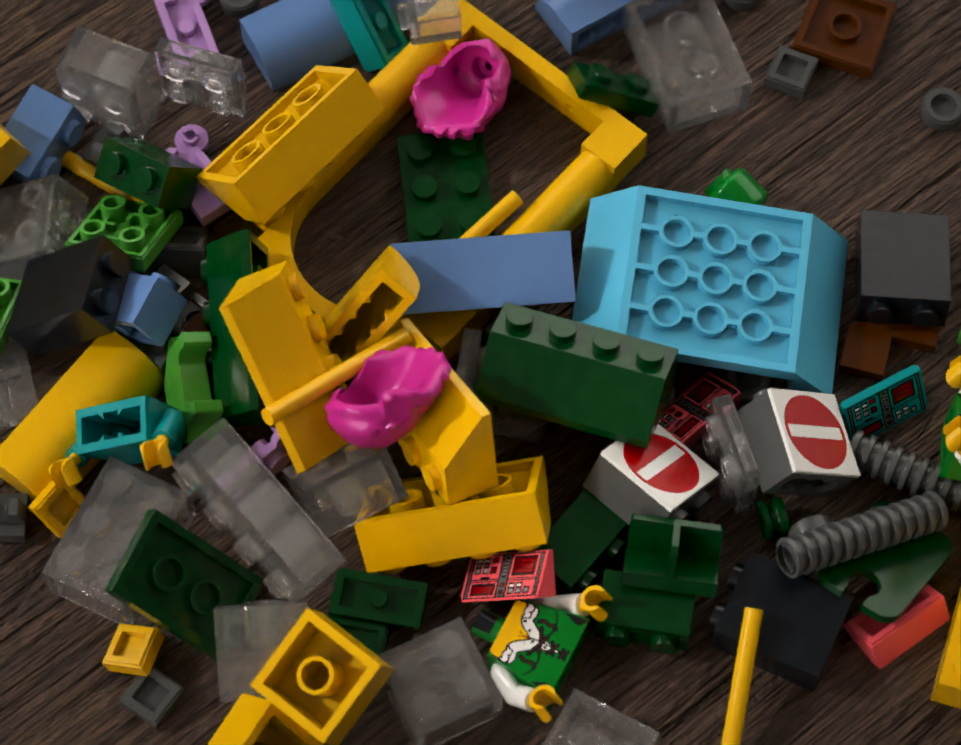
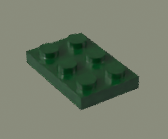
M482 132L474 133L471 140H464L459 137L456 140H449L446 137L438 139L432 133L397 136L408 242L459 239L492 209ZM493 230L488 236H496L495 230Z
M149 509L104 591L211 659L223 661L265 580L157 509Z

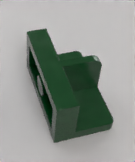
M633 513L630 518L622 585L715 598L724 527L718 524Z

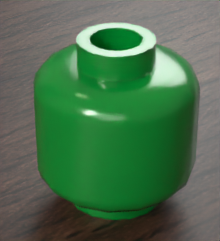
M727 167L703 191L707 197L762 206L768 199L766 189L743 168L731 171Z

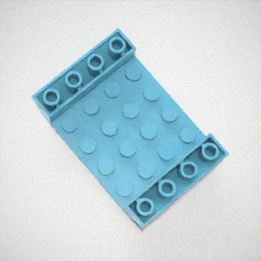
M641 185L590 198L572 320L679 349L677 362L788 380L787 390L832 394L848 240L811 213Z

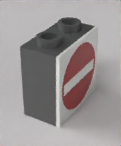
M766 388L755 393L753 400L738 410L762 493L828 497L861 476L834 394Z
M658 424L647 449L616 441L604 449L585 480L583 487L628 525H630V518L633 513L688 520L690 515L695 518L699 517L709 506L713 499L709 491L720 474Z

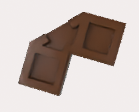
M858 321L848 328L838 372L881 382L891 343L934 353L940 326L924 328L911 324L888 323L878 325L871 322Z

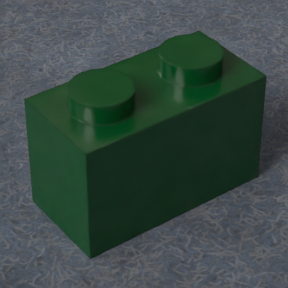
M106 136L94 178L155 208L190 209L199 182L196 176L202 172L203 168L140 138Z
M585 489L550 528L547 544H542L539 548L532 551L553 549L556 592L559 594L583 593L586 588L596 585L601 577V572L598 570L609 558L614 562L624 553L627 546L629 525Z
M605 569L602 588L613 599L612 601H602L599 604V607L605 610L608 616L605 621L600 622L596 620L595 636L602 637L606 643L615 646H629L631 642L650 645V649L664 654H673L677 650L687 651L695 595L623 586L622 571Z

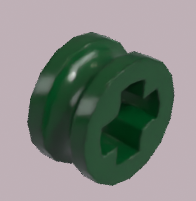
M781 497L773 498L770 504H766L764 500L757 501V519L764 540H772L775 534H780L781 537H788L790 531L789 520Z

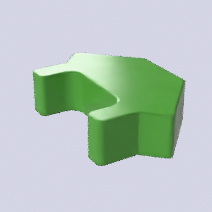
M209 331L181 332L178 337H168L164 378L166 402L168 405L179 409L184 417L186 434L182 440L185 444L214 443L216 423L224 412L222 400H212L206 366V354L212 345Z

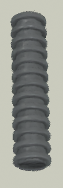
M859 429L857 433H854L850 444L861 474L864 471H868L873 479L880 476L884 478L883 483L889 485L890 482H894L897 484L896 488L901 491L904 487L910 489V495L913 496L917 493L924 494L928 491H934L941 496L946 505L950 506V512L956 513L957 510L961 511V481L940 477V463L934 466L930 464L931 459L925 457L923 461L917 459V453L911 452L908 455L903 453V447L898 446L897 450L891 448V442L885 441L884 444L877 442V436L865 437L863 430Z
M928 491L922 495H915L910 499H903L898 503L893 502L887 506L878 507L875 510H868L863 514H856L851 518H843L839 522H831L827 526H818L815 530L808 529L791 537H783L776 544L777 561L784 574L794 579L802 574H810L814 570H822L826 566L831 567L839 562H846L851 558H859L863 554H871L875 550L880 551L886 547L895 546L898 543H905L910 539H917L922 535H929L934 531H941L948 524V510L939 494L934 491Z

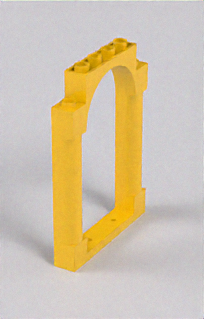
M443 0L419 23L420 33L368 83L385 107V110L375 119V126L368 133L356 137L345 147L346 153L340 160L331 165H326L315 176L316 181L308 190L291 198L285 204L286 209L280 217L265 224L253 223L265 231L258 239L268 248L269 267L288 260L293 271L300 273L294 260V246L299 228L309 211L413 108L410 104V97L418 75L424 73L429 66L434 64L440 65L443 58L462 42L490 38L506 56L511 67V75L591 134L581 144V153L502 235L570 230L571 234L588 216L590 198L610 193L645 157L648 134L610 106L580 99L564 72L466 0ZM304 279L308 290L307 302L313 314L318 313L322 320H324L337 304L321 296ZM494 308L401 315L381 339L390 335L400 320L408 318L435 350L444 353L448 362L494 314Z

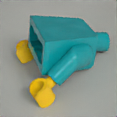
M147 395L76 410V441L67 450L66 458L56 461L49 466V473L56 489L59 490L66 485L73 486L82 481L83 478L78 467L85 466L91 458L125 464L144 462L146 471L161 464L162 468L170 467L173 464L172 456H177L182 451V439L186 434L184 417L179 409Z

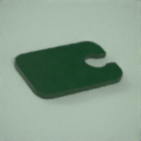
M877 502L869 510L887 506L892 502ZM934 531L929 535H922L905 543H898L895 546L886 547L880 551L875 550L868 555L863 554L856 559L851 558L846 562H839L831 567L826 566V568L818 571V579L826 589L838 597H841L847 590L851 578L862 576L871 579L877 585L879 593L869 596L862 604L860 611L882 623L895 622L949 560L953 551V544L945 534L940 531Z

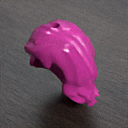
M490 38L462 42L443 58L440 65L434 64L429 66L424 73L418 75L417 82L413 85L410 104L414 108L413 113L417 119L416 125L418 128H421L422 133H432L438 139L446 137L449 140H456L459 137L464 140H471L474 133L483 132L484 126L491 121L497 112L502 110V106L507 98L511 67L504 53L500 51L499 47Z
M402 346L393 351L381 349L375 352L373 356L365 359L363 368L358 375L354 376L347 388L342 390L343 387L334 391L329 402L324 406L328 413L327 421L330 423L332 430L336 431L346 442L360 448L388 447L405 437L431 407L433 400L440 396L441 390L445 387V381L450 377L451 365L447 362L444 353L438 352L433 347L427 349L420 347L416 349L412 346Z

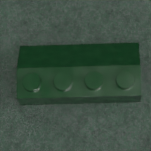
M249 229L239 230L206 244L207 258H202L200 263L202 281L204 285H208L209 302L203 303V319L206 328L211 329L212 345L206 354V366L208 372H213L214 389H211L212 400H222L224 412L217 422L226 428L266 424L261 415V410L265 408V404L219 310L239 278L269 267L268 248Z
M505 302L490 331L473 393L482 403L647 449L674 387L679 349Z

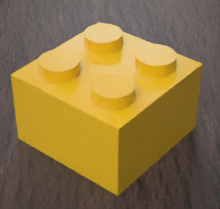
M306 608L250 686L322 744L340 745L395 669L324 613Z

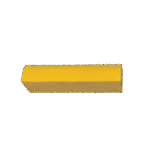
M389 245L323 320L327 331V338L325 339L331 353H336L342 362L378 342L417 299L420 290L419 279L409 263L392 246Z
M113 330V333L97 337L0 445V478L22 494H28L30 499L34 501L52 480L49 466L56 461L66 458L67 450L76 441V410L143 395L155 398L164 388V375L140 349ZM91 458L85 466L78 467L83 479L100 459Z

